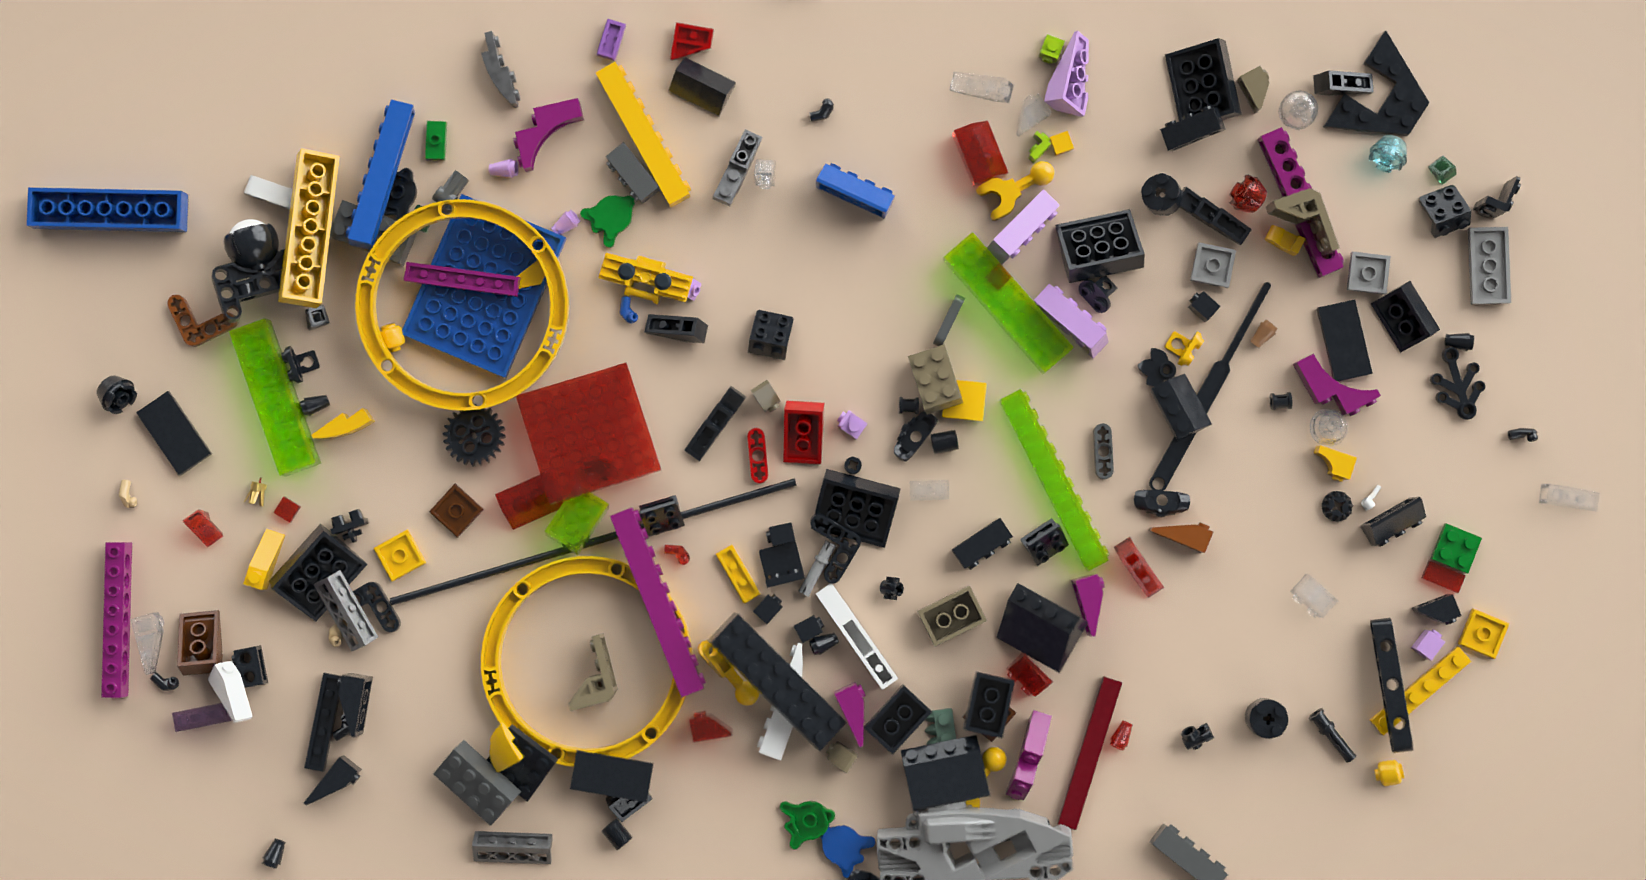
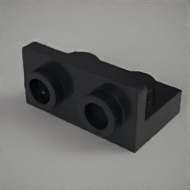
M650 793L648 794L647 802L612 796L605 798L609 809L621 822L625 821L653 799Z

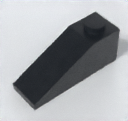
M1328 70L1313 75L1314 94L1374 93L1373 77L1369 73Z
M648 314L644 332L685 342L704 343L708 325L697 317Z
M345 755L339 757L305 800L304 804L309 805L350 784L354 785L360 778L359 772L362 769Z

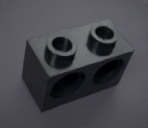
M261 645L233 651L232 661L241 675L244 688L268 683ZM245 653H249L251 656L249 663L244 661ZM249 672L254 674L253 682H250L247 678Z

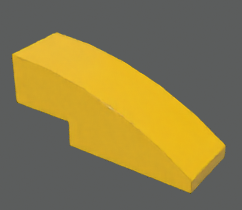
M365 408L360 409L350 417L345 413H341L311 436L314 439L342 437L366 428L374 423L375 420Z

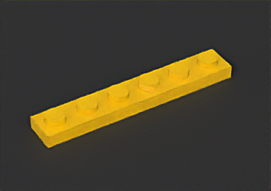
M1456 646L1404 690L1408 715L1472 662L1459 646ZM1383 708L1369 721L1384 736L1388 732ZM1396 718L1394 720V727L1401 722L1400 719Z

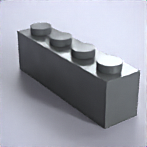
M1163 824L1150 840V843L1197 880H1225L1228 876L1224 871L1225 866L1217 860L1213 863L1208 859L1211 855L1202 848L1199 851L1194 848L1195 843L1187 836L1184 839L1178 835L1180 831L1171 824L1169 827Z

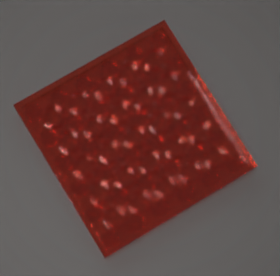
M627 363L516 396L550 505L661 471Z

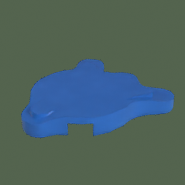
M846 825L829 827L826 833L821 836L825 856L841 868L845 878H849L856 864L864 861V856L860 851L875 845L874 837L861 836L854 829Z

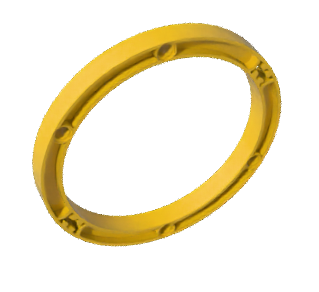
M455 199L435 202L417 208L394 222L380 236L368 253L362 266L356 289L355 310L363 345L379 372L392 385L409 397L424 404L442 409L466 411L484 409L507 402L529 389L543 376L556 358L565 337L569 318V296L561 264L550 245L535 228L521 217L500 206L477 200ZM446 205L452 206V212L449 215L443 213V208ZM458 218L487 221L515 234L529 247L539 261L545 274L550 294V317L547 331L540 348L532 360L508 381L496 387L472 393H454L431 387L404 370L389 352L382 338L376 312V296L379 281L387 262L396 249L408 237L424 227L440 221ZM536 240H542V249H534L533 244ZM372 259L381 262L380 265L372 262ZM374 266L376 273H371L368 271V268ZM369 276H370V279H374V281L372 282V281L364 280V279H365V277H368V278H369ZM551 329L562 330L561 335L557 333L556 336L558 343H554L552 349H555L554 353L545 349V345L547 347L551 345L549 337H554L555 334ZM387 360L392 363L390 371H385L383 368V364ZM477 395L483 398L481 406H476L473 402L474 397Z
M569 557L550 562L528 573L498 603L489 620L482 642V682L487 700L499 723H504L507 728L513 724L551 754L554 748L560 749L562 756L558 758L556 763L574 767L577 750L622 758L635 756L654 743L668 729L678 715L686 696L681 697L673 677L662 707L647 726L626 740L598 748L571 747L546 738L523 720L510 701L502 676L501 653L505 633L516 611L539 588L556 579L574 574L592 573L606 575L624 581L639 591L629 564L608 557ZM615 564L622 566V572L619 575L614 574L612 570ZM521 584H525L528 588L525 595L519 592ZM668 593L669 599L672 601L673 598ZM676 604L678 610L675 611L677 619L681 618L685 628L683 632L684 637L688 636L691 642L687 624ZM690 647L691 655H693L692 647ZM496 670V672L492 673V676L491 673L487 674V671ZM492 678L497 679V683L494 686L493 683L489 684V680ZM494 688H500L499 691L491 693V690H493ZM654 728L657 733L656 737H648L647 729Z

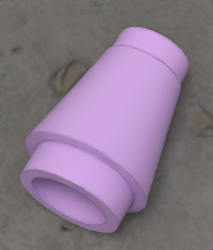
M508 159L489 164L490 175L513 178L519 172L516 160Z
M572 210L565 211L551 229L554 233L562 235L577 227L580 219Z

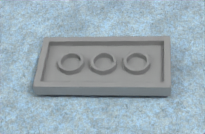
M1508 227L1468 228L1471 305L1510 304L1511 283Z

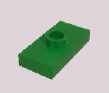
M427 121L426 160H445L446 121Z

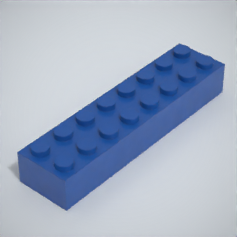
M28 187L27 226L34 229L187 232L188 194L183 191Z

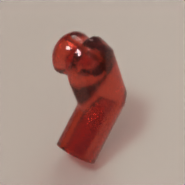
M665 545L664 554H674L681 565H686L689 562V553L683 546Z

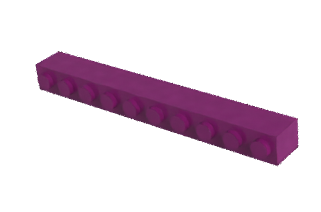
M631 507L611 515L610 518L681 697L704 689L703 684L706 683L703 673H699L696 666L699 663L696 655H691L689 649L692 647L688 636L684 637L682 630L685 628L681 618L677 619L675 611H678L674 600L670 601L667 582L663 583L661 575H663L662 569L659 564H655L653 557H656L653 547L648 546L646 539H649L646 529L640 526L639 521H642L639 511H634V508Z

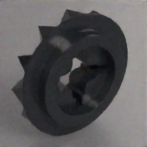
M1333 491L1324 497L1322 511L1329 520L1335 522L1343 521L1352 514L1353 504L1351 498L1346 493ZM1334 501H1336L1337 503L1344 502L1340 507L1341 511H1339L1338 509L1331 511V509H1333V507L1335 506Z

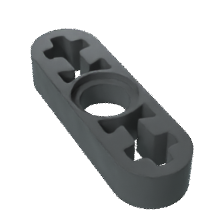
M956 294L933 344L937 346L943 345L965 297Z
M1102 423L1093 430L1095 473L1100 479H1108L1114 472L1112 430L1109 425ZM1101 427H1104V430L1108 432L1104 435V441L1108 439V443L1098 444L1097 440H1102L1101 434L1097 433V431L1101 430ZM1106 446L1109 453L1106 457L1099 455V447ZM1098 459H1109V462H1105L1106 468L1110 470L1106 473V476H1103V473L1099 471V469L1103 468V462L1099 463Z

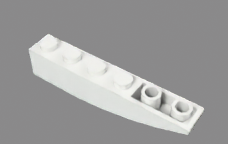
M830 583L817 592L816 595L883 690L895 682L898 677L833 584Z
M798 642L797 646L793 645L790 656L793 658L789 665L802 677V643ZM771 706L770 710L773 711L771 719L767 718L764 729L767 730L765 737L760 736L757 747L760 748L759 753L781 760L793 726Z

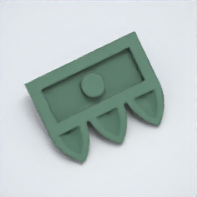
M952 708L932 710V713L925 720L934 722V724L928 726L925 732L936 737L930 739L926 744L956 739Z

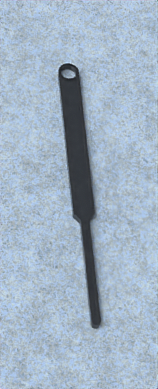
M1269 282L1264 283L1224 357L1221 361L1213 364L1197 394L1206 413H1208L1231 371L1229 366L1230 360L1271 288ZM1196 433L1177 442L1175 436L1173 437L1150 479L1149 486L1152 490H1157L1152 485L1153 480L1157 477L1162 478L1164 481V487L1158 491L1166 489Z

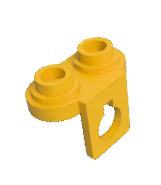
M1174 331L1165 344V348L1180 356L1177 362L1178 365L1184 366L1186 364L1189 366L1194 359L1192 350L1195 348L1199 350L1204 340L1198 331L1191 340ZM1179 338L1185 346L1184 350L1173 348L1172 340Z

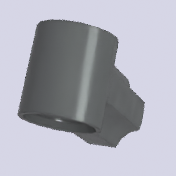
M455 170L444 186L437 189L432 199L435 202L458 199V195L469 180ZM446 205L444 208L449 211L452 209V206Z

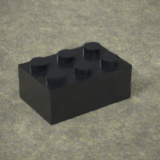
M975 671L963 729L1003 738L1015 680Z
M902 684L865 724L864 729L893 755L932 713V710Z

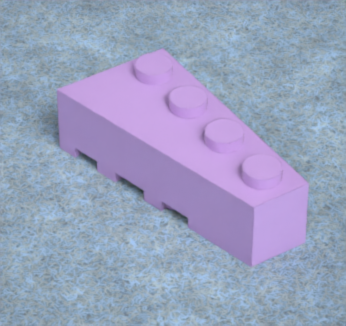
M1043 189L993 239L984 252L1001 267L1010 257L1013 259L1020 252L1019 248L1022 245L1026 246L1033 239L1031 235L1034 232L1038 234L1046 226L1044 222L1047 219L1051 221L1058 214L1056 209L1060 205Z
M1048 284L1034 299L1035 306L1054 323L1058 321V326L1068 335L1071 333L1073 335L1072 338L1076 341L1075 343L1080 347L1085 346L1088 348V355L1094 358L1109 342L1106 327L1100 322L1095 323L1091 319V314L1086 310L1081 311L1077 307L1078 304L1072 298L1067 299L1063 296L1064 292L1059 287H1053Z

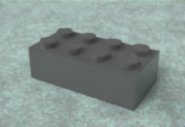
M342 200L330 230V237L350 245L348 238H346V232L348 227L352 226V212L354 209H357V205ZM383 216L376 241L396 220ZM417 232L408 237L390 257V261L404 266ZM356 247V248H359V249L364 250V251H366V252H370V250H368V249Z
M465 740L453 749L433 773L490 826L521 793L514 784L503 774L497 772L494 766Z

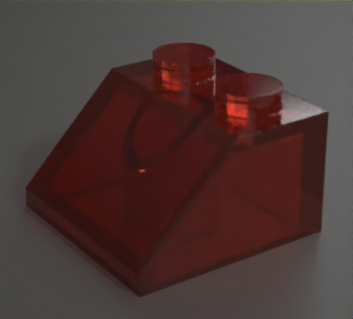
M1021 653L1006 668L1009 672L1007 676L1015 680V682L1018 680L1023 685L1020 689L1027 696L1032 694L1036 697L1053 683L1024 653Z
M706 710L694 712L693 716L689 719L693 743L728 737L733 734V728L712 713L706 714Z

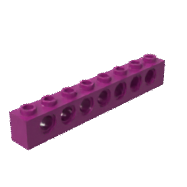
M1281 127L1257 139L1282 197L1309 188L1312 189L1311 185L1304 178L1305 171L1303 167L1299 166L1296 160L1298 156L1295 149L1291 148L1289 144L1290 137L1287 131H1284ZM1275 146L1282 147L1283 154H1278L1275 151ZM1283 163L1290 165V172L1283 169ZM1291 180L1298 183V189L1291 187ZM1307 221L1295 224L1299 235L1306 238L1303 244L1318 278L1344 267V259L1337 250L1329 254L1328 259L1322 257L1321 252L1317 248V241L1314 239L1310 224Z
M105 542L101 698L127 697L129 692L132 542Z

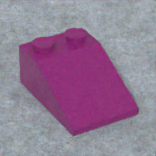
M1090 574L1072 579L1071 582L1082 619L1088 622L1085 628L1088 636L1093 637L1096 636L1103 598L1102 588H1105L1103 578L1099 577L1098 574Z
M853 682L834 692L859 747H862L864 735L863 697L866 694L861 684L857 685L856 682Z

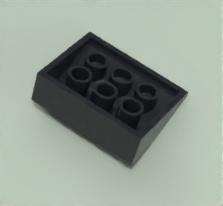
M1217 38L1165 54L1179 121L1183 120L1182 117L1187 114L1193 113L1196 115L1201 113L1200 109L1207 106L1218 108L1222 120L1242 115L1225 40Z
M1130 209L1056 225L1069 283L1144 268L1145 254Z
M826 469L815 514L821 513L859 535L861 542L885 548L901 488ZM822 518L814 520L816 527L819 525L825 527L824 532L827 531L828 526L831 524L830 522H828V525L823 524ZM833 527L830 530V534L839 536L841 529ZM845 531L843 537L848 538V537H846V534H847L848 532Z
M319 524L269 580L272 590L316 622L327 610V607L314 584L341 570L347 583L350 585L368 564L335 534L332 535L331 531L322 524ZM323 584V585H322L323 588H324L325 591L328 593L329 591H328L326 585Z
M1017 583L1008 599L996 638L1060 674L1088 622Z
M977 735L901 750L913 812L990 796Z

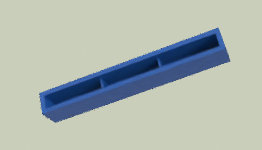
M391 99L389 106L386 105L385 120L384 123H380V136L378 140H375L373 146L375 152L368 161L369 171L363 177L362 185L364 187L362 192L358 193L357 209H354L352 212V226H349L346 232V238H348L351 246L371 250L376 242L415 115L412 104Z

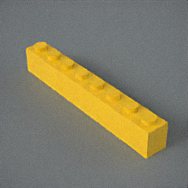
M613 62L595 72L670 207L691 197L689 194L691 188L686 180L682 181L679 176L682 174L677 164L673 165L670 160L673 157L668 147L664 149L661 144L664 141L659 131L655 132L652 128V125H654L652 118L649 114L647 116L642 110L645 108L640 98H635L633 94L636 92L631 81L626 82L624 76L627 74L622 65L617 66L616 62Z

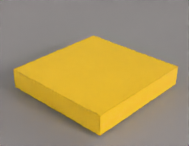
M408 529L374 548L392 582L426 564Z
M1472 608L1458 644L1495 659L1509 623Z

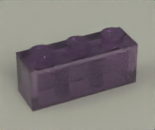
M222 703L172 713L175 732L233 721Z

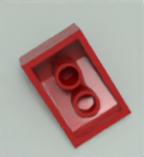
M786 401L784 409L783 462L822 463L825 403Z

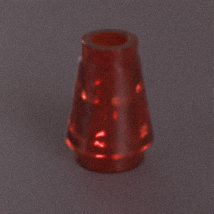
M1122 720L1110 738V745L1124 751L1125 747H1128L1133 725Z

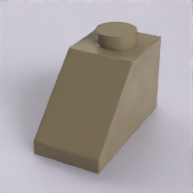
M1261 66L1241 75L1237 79L1254 113H1257L1262 108L1269 86V75Z
M768 380L751 390L765 412L767 410L772 412L779 407L778 403L781 401Z
M839 741L836 744L831 743L826 751L829 754L827 759L845 773L849 771L857 758L856 752Z

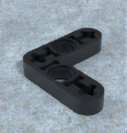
M816 513L810 519L812 529L839 544L824 570L825 580L831 584L837 583L859 549L861 540L855 532L821 513ZM822 518V522L825 525H828V522L831 523L826 532H824L825 527L822 525L816 527L815 519L819 520ZM833 527L841 529V534L838 537L830 535V530ZM845 531L848 532L846 537L850 539L855 537L856 545L852 544L849 546V542L846 539H843V542L840 541ZM838 554H847V561L844 563L838 562ZM833 562L837 566L843 567L842 570L837 568V577L829 578L828 572H832L835 569V565H832Z
M368 582L353 591L354 595L360 597L361 607L369 603L385 631L395 632L400 628V618L379 583ZM369 586L376 587V590L374 591L376 596L378 597L381 595L382 598H379L373 602L372 599H375V596L373 594H368V591L370 590ZM381 601L387 605V609L383 613L377 610V604ZM391 612L392 615H388V617L390 618V620L396 621V623L394 624L395 628L388 627L387 624L389 623V620L387 619V617L382 618L381 616Z

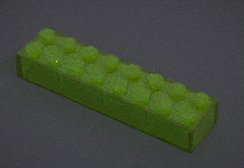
M973 232L943 257L946 265L1042 374L1046 373L1074 348Z
M263 318L230 330L229 334L279 476L286 477L321 464L293 381L291 382L288 377V367L282 359V350L271 320Z

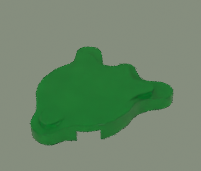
M607 196L594 207L582 209L580 215L583 219L591 221L594 233L604 232V245L607 248H612L617 235L625 231L632 222L635 200L631 196Z
M784 801L780 804V810L790 817V821L785 823L784 828L791 834L789 844L794 850L798 849L807 840H814L823 836L828 830L830 823L836 817L832 809L826 808L817 801H805L801 804H792Z

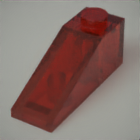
M1131 537L1114 546L1120 560L1148 598L1164 588Z

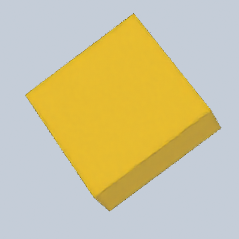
M1068 131L1049 137L1055 156L1074 149Z

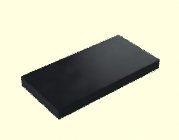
M1356 300L1318 307V317L1333 379L1338 382L1373 374Z
M170 391L165 392L136 412L178 475L181 476L212 454Z
M577 750L570 789L647 802L654 763Z

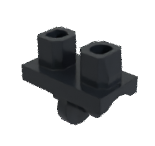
M360 509L349 512L351 519L349 523H345L343 515L332 517L333 528L330 529L332 535L348 531L342 537L344 540L350 538L352 543L357 542V536L363 534L361 529L354 530V528L369 524L368 519L363 517Z

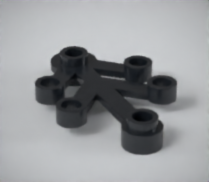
M1449 347L1443 350L1442 359L1448 363L1454 383L1443 378L1439 373L1431 375L1430 382L1433 385H1441L1456 393L1459 401L1449 397L1448 393L1444 391L1436 394V401L1438 403H1446L1457 409V414L1460 418L1469 420L1476 415L1477 408L1475 403L1486 386L1483 381L1474 382L1472 384L1473 392L1467 398L1466 390L1474 375L1479 372L1480 366L1475 362L1469 363L1466 367L1467 373L1462 380L1456 363L1459 358V352L1456 348ZM1447 352H1450L1452 354L1451 359L1447 358ZM1471 365L1476 367L1475 372L1471 371ZM1435 376L1439 377L1438 383L1434 381ZM1477 383L1481 384V390L1476 388ZM1440 394H1443L1445 396L1444 401L1440 400ZM1464 407L1469 409L1468 414L1464 413Z

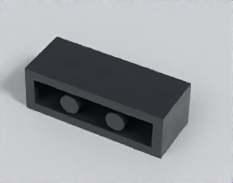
M1207 106L1200 109L1201 113L1196 115L1193 113L1187 114L1182 117L1183 120L1177 123L1176 120L1166 123L1165 127L1160 130L1167 150L1175 151L1226 130L1218 108Z
M998 518L951 550L964 569L968 567L971 570L979 564V559L982 557L987 559L995 554L994 549L997 547L1004 548L1010 544V539L1013 536L1002 519Z

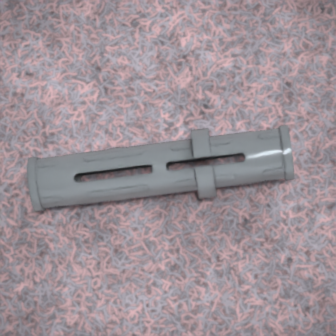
M825 540L821 551L815 556L816 560L798 590L800 593L808 597L810 596L825 565L829 564L828 560L836 545Z

